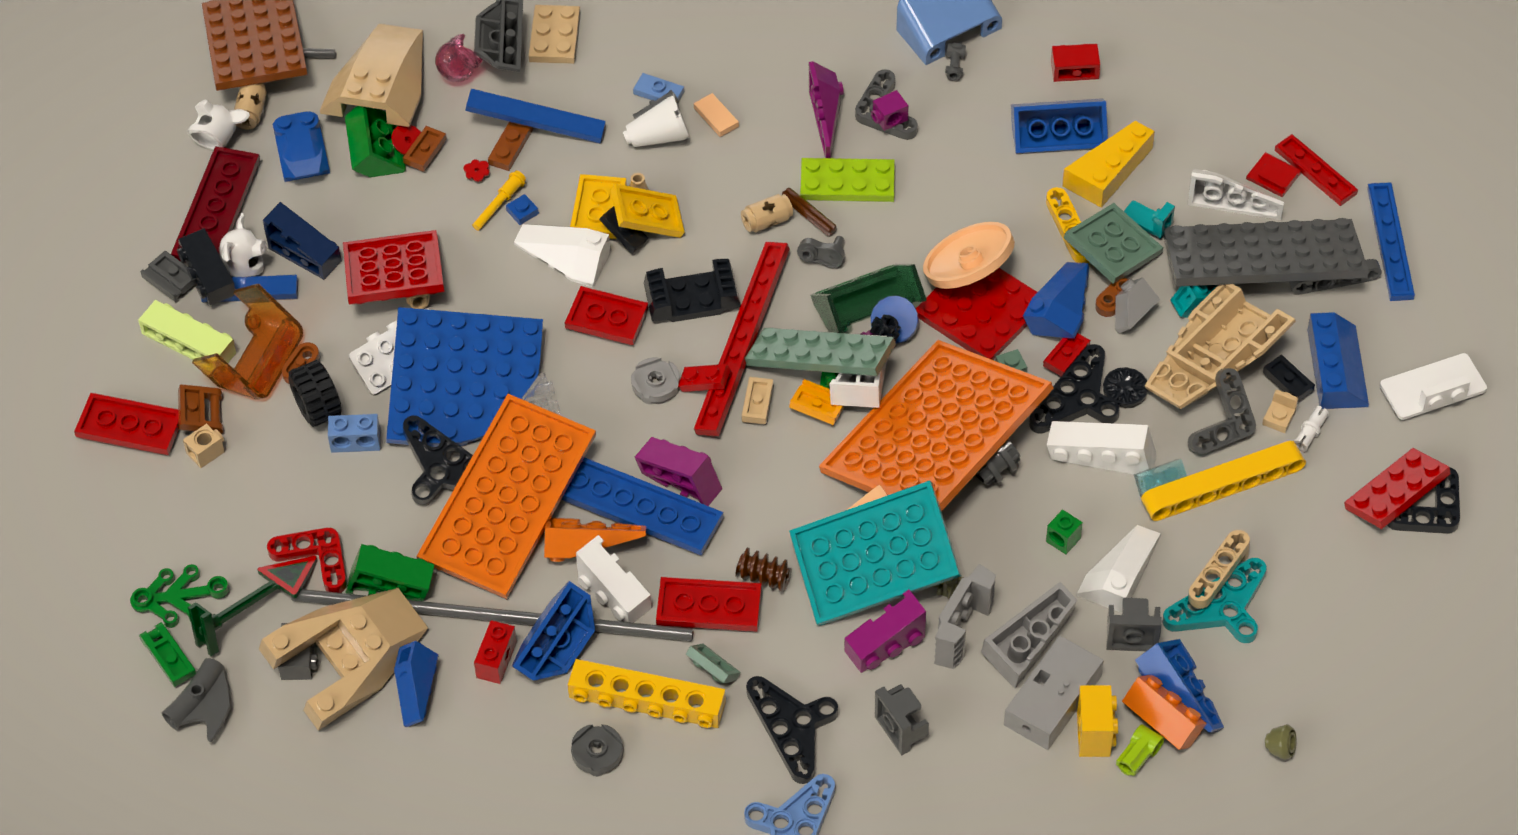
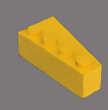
M1137 121L1132 122L1064 168L1062 186L1102 208L1153 149L1155 131Z

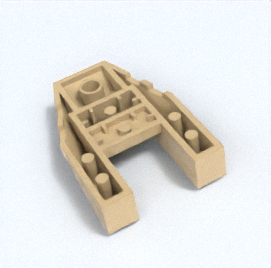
M396 588L317 609L283 625L261 640L259 650L270 666L275 669L312 644L316 643L341 677L340 680L307 700L303 711L319 731L380 691L394 673L399 648L413 641L418 642L428 627L400 589Z

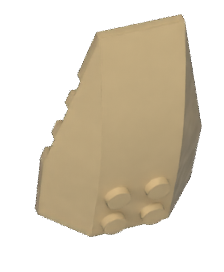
M378 24L332 80L321 106L320 114L343 117L348 104L386 110L387 124L410 127L422 93L423 30Z
M1234 284L1218 285L1191 312L1188 317L1189 322L1185 327L1182 326L1178 333L1177 341L1174 345H1170L1166 351V358L1163 362H1159L1145 384V388L1182 409L1217 388L1215 377L1219 370L1232 368L1238 372L1262 356L1296 320L1279 309H1276L1270 315L1246 302L1242 289ZM1226 374V378L1223 381L1225 382L1231 375Z

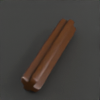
M787 188L782 192V195L785 194L789 198L792 207L827 236H831L836 232V224L792 188Z

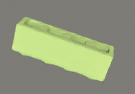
M155 300L138 319L143 335L218 373L224 369L236 354L234 340L230 335L214 330L207 323L202 324L194 320L189 314L181 313L167 303L163 304Z

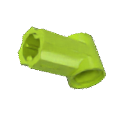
M1143 724L1139 725L1130 739V744L1116 760V765L1127 776H1135L1147 759L1154 757L1163 745L1164 737Z

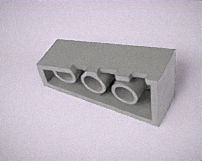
M1059 582L985 638L981 653L1016 688L1073 614L1077 599Z

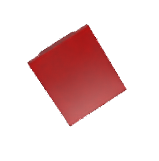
M1265 152L1247 174L1246 179L1283 197L1299 177L1302 170Z

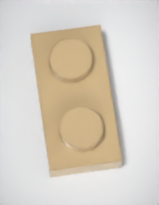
M749 377L742 411V422L766 424L773 390V379Z

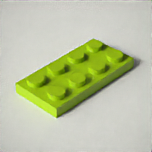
M801 158L800 196L805 200L894 202L895 159Z

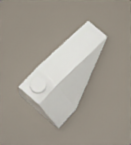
M1197 169L1192 171L1188 205L1281 220L1283 201L1216 172Z

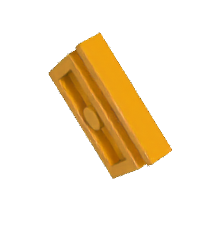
M806 379L802 381L801 386L795 392L789 405L791 409L831 425L835 424L844 407L841 405H831L830 389Z

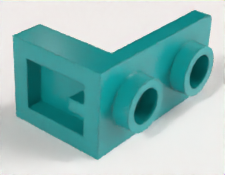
M1133 200L1124 212L1142 229L1161 239L1164 235V228L1167 229L1173 224L1175 205L1166 202L1162 209L1158 208L1154 211Z
M1218 285L1181 286L1170 300L1179 316L1188 318L1198 304Z

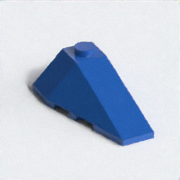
M1066 262L1033 296L1023 314L1032 335L1075 338L1084 319L1082 311L1086 301L1084 293L1088 282V263Z
M1180 639L1157 643L1135 659L1142 676L1153 675L1162 681V686L1165 689L1181 697V702L1184 705L1198 711L1201 714L1200 718L1207 723L1204 729L1209 733L1224 728L1213 702L1205 697L1203 689L1206 686L1203 680L1196 678L1193 671L1197 668L1195 662Z

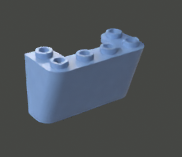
M899 0L897 6L896 30L925 65L945 56V42L978 25H981L980 35L983 38L1002 29V17L992 0ZM990 23L993 24V26L987 28ZM939 48L934 55L930 56L935 49Z

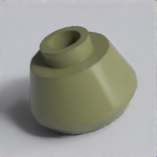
M1286 724L1273 728L1270 733L1266 734L1265 747L1269 749L1272 755L1283 760H1288L1294 755L1297 737L1295 730L1290 725Z

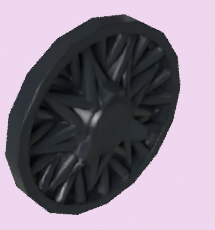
M1128 367L1117 368L1110 371L1104 379V395L1115 401L1119 406H1135L1141 403L1147 396L1148 390L1145 388L1147 379L1136 369Z

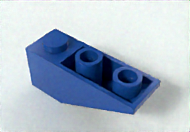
M417 641L399 648L394 667L402 719L405 727L423 721L426 715V706L432 691L431 685L437 669L436 664L439 655Z

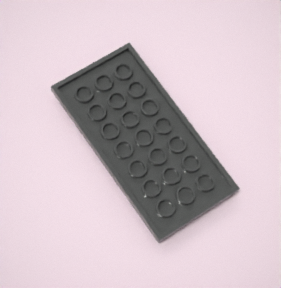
M1352 219L1268 221L1266 223L1244 222L1242 224L1221 223L1219 225L1197 224L1195 226L1174 225L1167 229L1164 228L1163 236L1175 286L1368 278V267Z

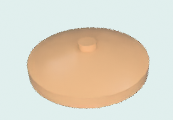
M982 222L960 229L943 239L929 252L923 264L924 274L929 283L938 288L950 289L974 283L994 272L1009 258L1015 245L1014 237L1010 229L999 222Z

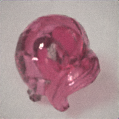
M464 34L451 38L436 53L435 65L438 72L443 78L451 82L467 80L472 75L474 69L479 67L483 61L471 49L463 46Z

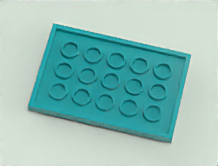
M930 480L789 530L818 626L904 597L903 593L908 589L915 593L961 576L935 489Z

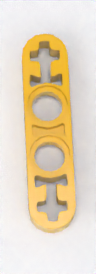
M1058 187L1050 189L1046 195V205L1072 259L1076 263H1089L1083 255L1064 239L1066 231L1081 223L1067 192ZM1056 197L1058 200H1060V206H1059V207H1058V202H1057V200H1056V199H1053V198ZM1066 213L1071 216V219L1062 220L1059 215Z

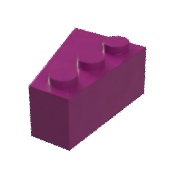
M651 437L635 456V460L643 475L666 488L672 485L681 490V496L686 498L691 496L700 501L701 504L709 506L722 490V486L711 463V458L704 452L699 453L685 446L672 444L665 439L660 440Z
M909 589L903 593L905 598L894 607L888 604L883 608L886 613L874 622L871 619L867 620L844 638V651L861 673L868 669H875L882 661L889 657L894 658L898 656L902 650L911 645L919 644L925 638L926 610Z

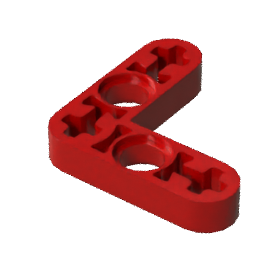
M321 528L276 536L268 541V555L276 562L319 555L325 590L327 592L342 593L346 589L347 582L340 538L335 529ZM331 537V542L326 543V538ZM314 539H317V546H315ZM306 540L310 542V545L305 549L297 547L300 541ZM291 543L293 550H290L289 544ZM277 546H281L280 552H276ZM329 557L338 558V562L334 565H327L325 560ZM336 573L337 576L336 585L332 584L331 574Z

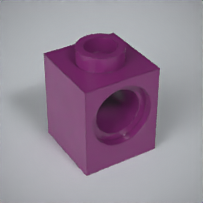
M896 90L873 100L871 116L876 124L879 123L885 131L908 120L909 105Z

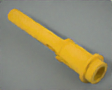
M516 170L509 174V179L499 188V194L472 224L474 229L479 231L505 200H510L518 188L525 185L526 177L523 173Z

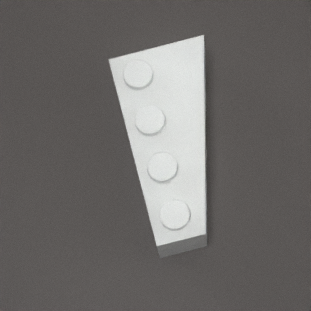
M1052 421L1047 441L1051 460L1152 478L1156 450L1148 425Z

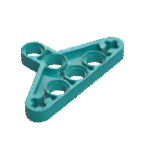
M1250 558L1238 565L1228 580L1236 578L1242 584L1238 587H1233L1227 580L1219 591L1222 596L1218 599H1213L1205 608H1201L1198 611L1190 610L1187 606L1189 604L1188 596L1169 606L1163 613V626L1172 632L1225 626L1239 642H1253L1257 636L1258 625L1246 609L1265 578L1267 570L1265 562L1259 558ZM1250 569H1259V573H1257L1256 571L1250 573ZM1220 577L1214 579V580L1211 581V582L1218 581V580L1220 579ZM1203 587L1202 593L1199 596L1196 595V597L1204 596L1206 588ZM1227 608H1232L1236 610L1237 615L1229 617L1223 611ZM1170 616L1173 618L1179 617V621L1177 622L1175 619L1170 621ZM1248 626L1253 630V633L1244 635L1239 631V628Z

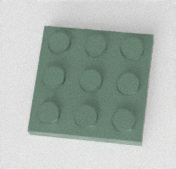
M1115 203L1066 231L1064 239L1113 284L1160 255L1163 247Z

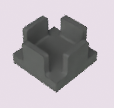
M1123 598L1122 615H1114V605H1109L1106 650L1146 652L1159 643L1162 626L1160 607H1155L1154 616H1149L1148 599Z
M902 684L887 691L883 686L875 691V718L902 756L910 752L913 743L928 736L929 723L926 719L917 723L911 714L921 710L922 705L909 687L904 689Z

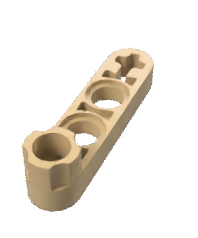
M1231 531L1193 582L1188 596L1189 603L1193 607L1198 609L1207 607L1240 561H1245L1248 558L1250 537L1245 531ZM1223 556H1227L1228 559L1232 562L1229 564H1223L1219 561V559ZM1216 574L1220 579L1211 582L1206 579V576ZM1203 587L1206 588L1204 596L1197 598L1196 595L1199 596L1202 593Z

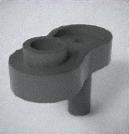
M837 236L833 243H823L813 238H805L800 242L797 254L805 262L820 263L830 268H836L842 264L845 257V252L842 248L845 240L842 236Z

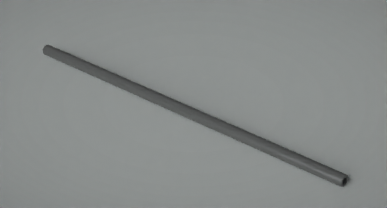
M302 589L298 597H291V600L333 605L365 597L366 595ZM408 600L418 614L534 625L542 614ZM594 619V632L692 641L693 629Z

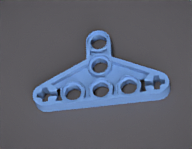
M827 774L817 775L779 808L760 802L750 803L745 808V823L752 829L770 835H800L798 830L803 826L812 828L813 833L811 835H818L835 794V781ZM827 784L828 788L824 789L822 798L819 797V787ZM817 804L822 810L818 814H811L807 808L810 805ZM752 811L762 812L763 818L757 821L752 820L749 817ZM783 818L788 821V825L785 828H777L773 824L774 821Z

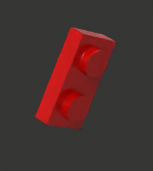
M1079 333L1076 334L1075 338H1062L1044 359L1043 367L1062 376L1080 353L1090 345L1091 340Z
M727 364L684 367L678 387L682 392L725 389L731 369Z

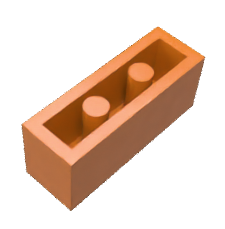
M1153 675L1138 677L1122 702L1178 750L1190 748L1207 724L1200 718L1201 714L1195 709L1184 705L1181 702V697L1165 689L1162 686V681Z

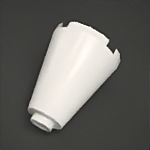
M674 96L666 98L627 124V130L623 131L627 144L632 143L633 147L682 141L690 138Z

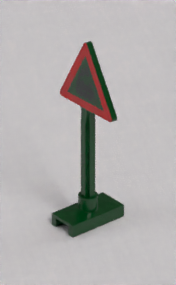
M317 556L257 568L258 574L269 582L217 615H212L196 602L190 605L188 611L196 646L200 647L206 644L208 655L210 656L218 653L219 647L215 631L221 628L224 622L276 589H281L292 598H297L317 563Z

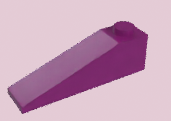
M811 61L809 62V95L825 158H831L840 108V95H844L842 81L838 82L835 72Z

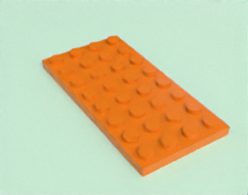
M507 394L416 557L434 564V568L507 599L543 534L546 523L550 521L596 437V430Z

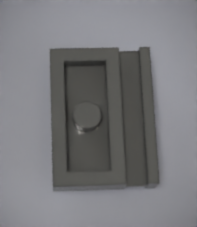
M167 251L162 252L149 263L147 269L140 271L142 278L173 301H176L180 294L183 295L197 283L196 280L192 281L190 279L187 266Z

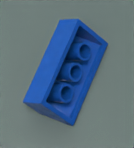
M1103 98L1011 104L1015 153L1089 149L1097 147L1108 139L1106 101Z
M1335 312L1310 313L1307 332L1319 406L1322 409L1369 407L1356 325Z

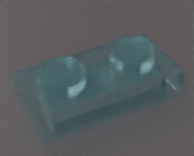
M1176 459L1134 474L1140 497L1152 488L1187 476L1182 459Z

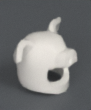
M205 99L195 106L198 118L194 124L190 125L187 132L202 147L214 150L215 146L224 148L236 130V124L245 122L250 114L242 109L228 110L222 105L211 104Z
M241 213L236 221V229L225 234L219 246L221 260L229 274L235 277H251L262 273L264 270L262 255L267 249L265 240L257 239L250 230L245 229L243 225L245 216L243 213ZM251 258H255L258 261L254 267L249 266L248 261Z

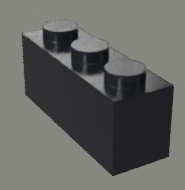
M205 228L178 239L180 246L177 249L178 256L182 263L186 261L189 266L187 267V272L192 281H197L198 285L196 288L201 299L206 298L209 306L236 295L234 282Z

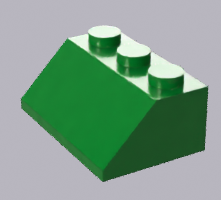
M356 106L345 116L352 170L370 178L399 174L406 171L403 162L404 156L395 149L391 139L392 132L399 125L387 124L386 112L383 110Z

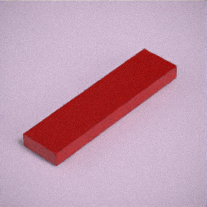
M1293 134L1275 145V152L1292 166L1302 170L1301 174L1339 206H1342L1357 195L1358 189Z

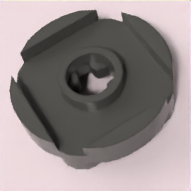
M593 724L584 726L576 732L572 739L571 754L574 763L582 771L596 777L615 768L623 757L622 740L619 733L614 728L601 724L602 727H593ZM601 745L603 746L602 751L593 753L592 746L599 747Z

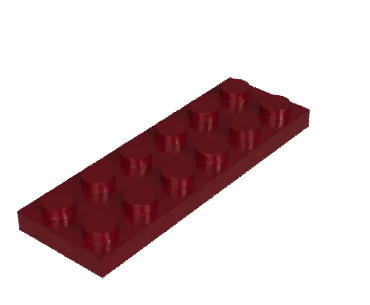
M215 146L172 249V256L181 261L177 253V249L180 248L178 239L205 228L220 256V242L225 234L232 231L259 165V154Z

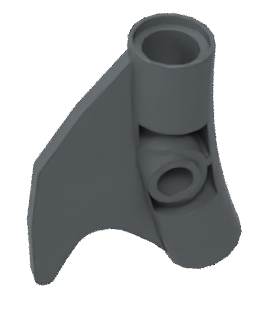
M204 659L186 688L161 712L165 721L173 729L177 730L182 725L201 721L207 725V740L212 742L215 739L230 710L229 689L224 674V665L215 659Z

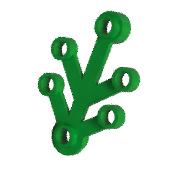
M193 564L187 565L175 582L173 571L169 568H164L148 588H138L133 592L130 603L135 611H150L163 619L166 627L173 628L179 623L177 613L172 610L167 611L158 603L167 602L188 615L190 621L188 607L191 604L184 601V599L210 595L213 598L221 599L227 595L229 587L224 577L215 576L208 581L206 586L183 589L189 582L198 580L200 577L198 567ZM195 571L193 575H188L189 572ZM165 575H170L167 579L163 578ZM163 585H171L166 592L157 593ZM174 617L172 621H167L168 618Z

